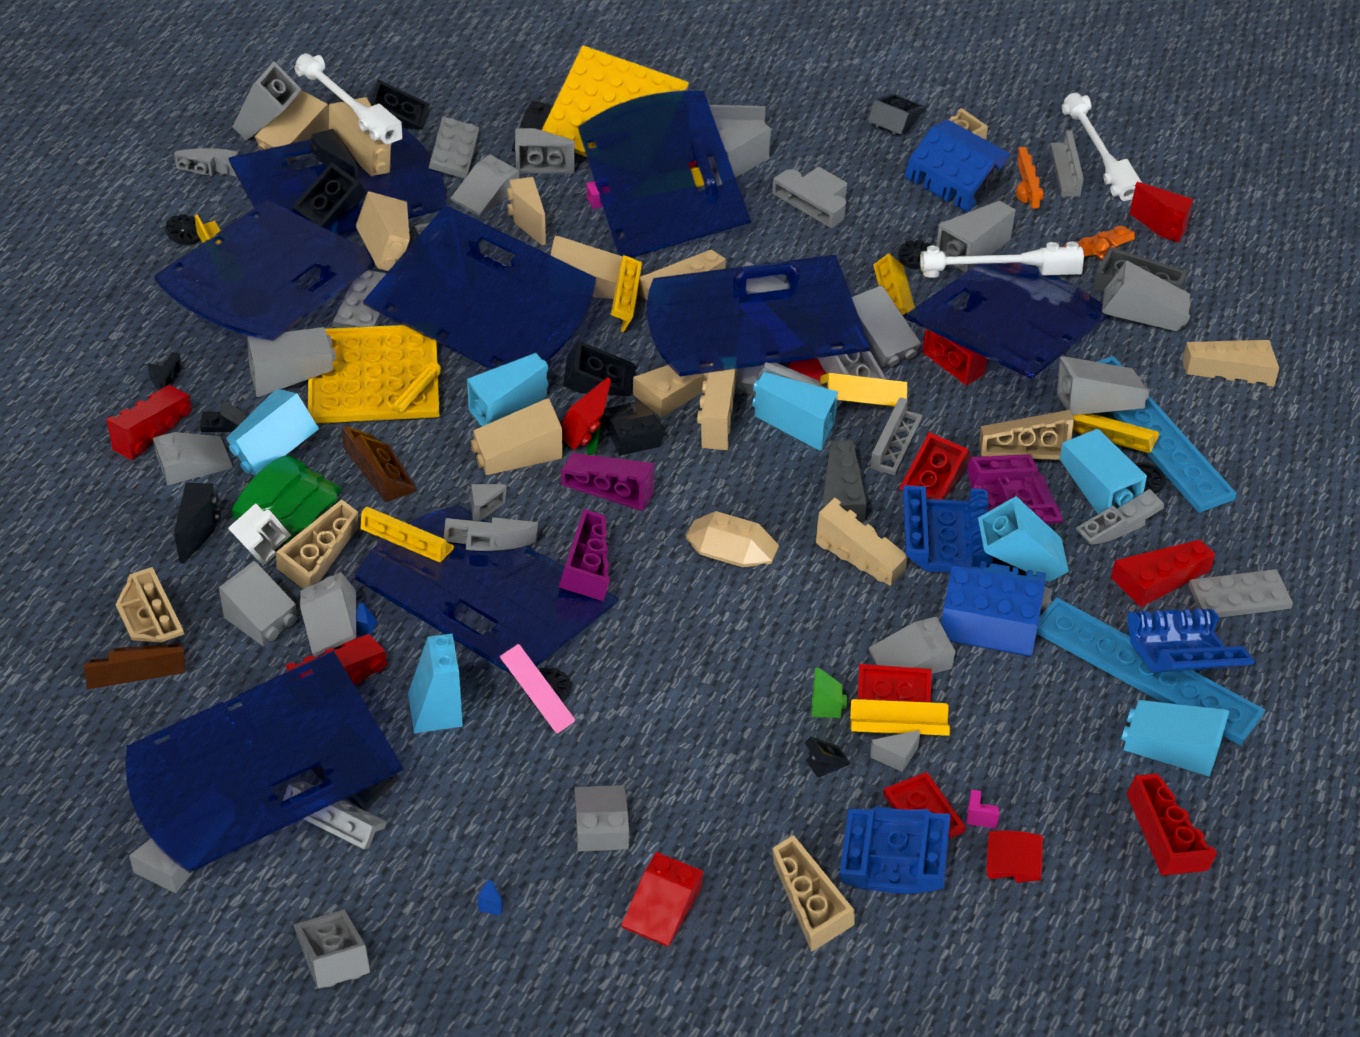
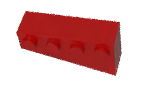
M167 385L151 394L147 401L140 400L135 403L134 408L130 410L125 408L120 411L119 416L116 418L113 416L107 418L112 449L132 461L137 456L142 455L154 443V437L163 435L166 431L172 429L180 419L190 413L192 408L189 394L171 385Z
M1199 539L1115 560L1111 579L1140 607H1143L1189 583L1190 580L1197 579L1210 572L1215 553Z
M370 634L343 643L340 649H326L323 655L316 658L312 655L305 657L300 664L296 665L294 662L286 664L290 695L306 713L314 708H319L327 700L341 695L346 689L360 684L368 676L382 671L387 666L386 652Z
M1159 774L1135 775L1126 794L1161 876L1208 871L1217 855L1216 850L1213 846L1209 847L1204 841V834L1199 828L1195 829L1189 821V814L1185 809H1181L1175 802L1176 797Z

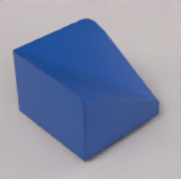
M360 603L356 608V635H371L377 620L365 604Z

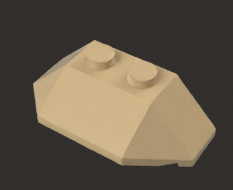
M717 511L694 520L686 535L687 541L691 543L699 555L740 567L758 566L764 563L766 565L771 564L779 548L776 541L759 523Z
M153 567L130 574L127 584L116 603V608L131 640L164 642L184 635L181 624Z

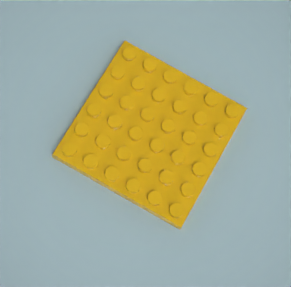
M582 45L542 131L574 140V153L647 178L687 91L689 82Z
M436 324L325 329L326 335L331 336V349L334 348L336 361L332 362V371L308 379V412L315 423L440 417L438 377H434L402 413L393 409L394 401L425 369L426 363L431 361L437 363Z

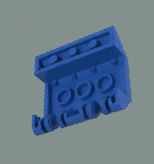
M946 120L932 126L909 158L905 178L919 185L925 177L924 189L945 199L947 202L953 200L954 194L957 191L954 206L968 213L976 204L973 195L992 168L1000 170L1011 154L958 124Z
M903 486L905 553L907 557L927 572H951L954 556L964 558L963 563H966L967 559H972V567L979 568L981 561L987 562L986 566L992 563L993 556L984 552L978 517L988 512L986 510L989 507L988 492L985 489L971 488L969 501L926 499V486Z
M954 556L941 625L950 642L1032 657L1046 573L1036 571V575L1033 576V571L1027 570L1026 575L1022 576L1018 575L1019 571L1016 567H1013L1011 572L1009 571L1010 566L990 563V566L986 567L987 562L981 561L979 568L972 567V559H967L966 563H963L964 558Z
M1187 609L1155 611L1152 613V620L1151 614L1148 611L1129 612L1128 614L1130 643L1152 672L1221 670L1253 665L1255 662L1244 646L1225 647L1216 636L1214 629L1219 616L1213 609H1195L1192 615Z

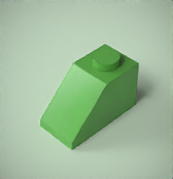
M815 668L812 690V717L841 718V711L846 709L847 695H842V684L822 669Z

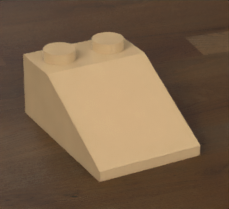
M527 177L510 180V188H507V197L510 200V204H507L508 215L512 216L514 223L541 245H546L545 212L534 178Z

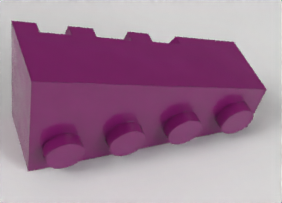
M572 453L561 470V485L643 511L653 495L654 463Z
M583 509L559 588L601 601L604 600L610 582L608 576L609 564L607 561L608 548L606 545L605 515Z

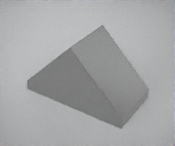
M471 484L470 505L472 520L480 522L500 508L506 500L507 486L504 484Z
M919 730L872 740L871 758L903 772L918 749Z

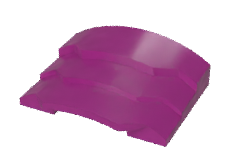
M1031 454L971 457L967 466L970 485L973 489H985L988 492L989 507L986 509L988 512L1017 496L1046 524L1062 523L1061 509L1055 502L1045 477L1038 472Z

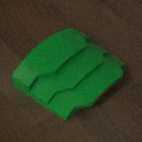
M289 455L282 456L264 467L246 486L232 509L233 518L238 520L254 504H257L263 511L269 509L290 533L291 536L283 542L287 544L337 501V494L342 490V487L325 479L323 475L306 468L305 463Z

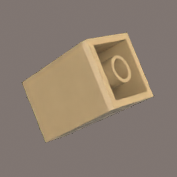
M301 90L281 114L257 133L255 139L258 143V148L263 153L268 152L272 154L278 161L283 160L286 163H290L310 149L311 134L329 130V106L327 103Z
M367 97L354 99L358 103L372 107ZM346 102L329 104V130L334 129L352 158L370 176L389 173L391 143L385 144L380 139L374 141L370 136L369 130L362 131L358 123L360 119L353 108Z
M368 191L356 223V228L377 268L398 273L410 240L407 202Z
M555 236L549 259V293L613 299L622 256Z
M549 398L473 430L474 440H471V448L473 453L478 454L476 456L479 468L484 469L485 475L562 459V427Z

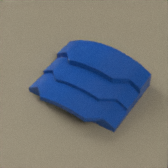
M878 806L870 810L849 809L839 873L841 882L861 889L898 894L924 893L943 889L947 866L950 814L931 813L928 809L906 810Z

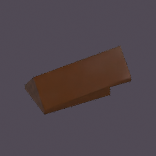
M348 426L342 428L343 449L385 502L417 491L416 486L389 444L378 441L374 435Z
M184 643L111 648L108 652L109 658L87 659L84 662L87 689L185 673Z

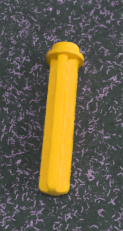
M434 361L426 363L425 369L394 401L393 409L402 413L434 377L440 375V365Z

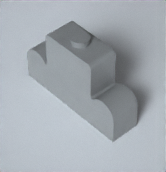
M821 167L815 168L804 177H801L800 172L790 169L773 178L772 193L830 228L835 227L844 220L847 182Z

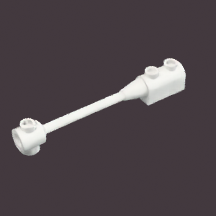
M303 54L297 59L295 65L296 74L299 77L305 75L310 80H320L353 108L360 119L358 122L362 131L369 130L370 136L374 141L380 139L383 143L390 144L402 139L401 121L380 104L367 107L355 101L322 73L325 69V63L320 55L312 57L310 54Z
M1078 93L1068 95L1064 100V104H1062L1063 114H1070L1073 119H1080L1103 157L1106 169L1103 178L1106 185L1112 184L1110 186L1112 196H1119L1122 201L1132 200L1135 184L1137 181L1141 182L1128 159L1117 161L1107 151L1086 116L1088 110H1091L1089 97L1087 95L1081 97Z
M1049 242L1046 248L1021 253L1020 255L946 257L944 252L939 251L937 246H928L927 251H922L920 255L921 271L924 276L930 278L938 277L939 271H943L946 265L1021 263L1038 266L1042 275L1082 274L1084 261L1083 249L1076 242H1067L1066 247H1059L1058 243Z

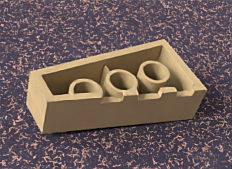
M794 835L772 848L775 868L811 951L821 947L855 925L854 909Z

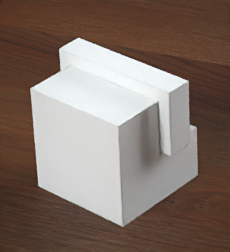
M254 504L228 528L262 566L276 556L274 550L291 536L269 509L263 511L257 504Z

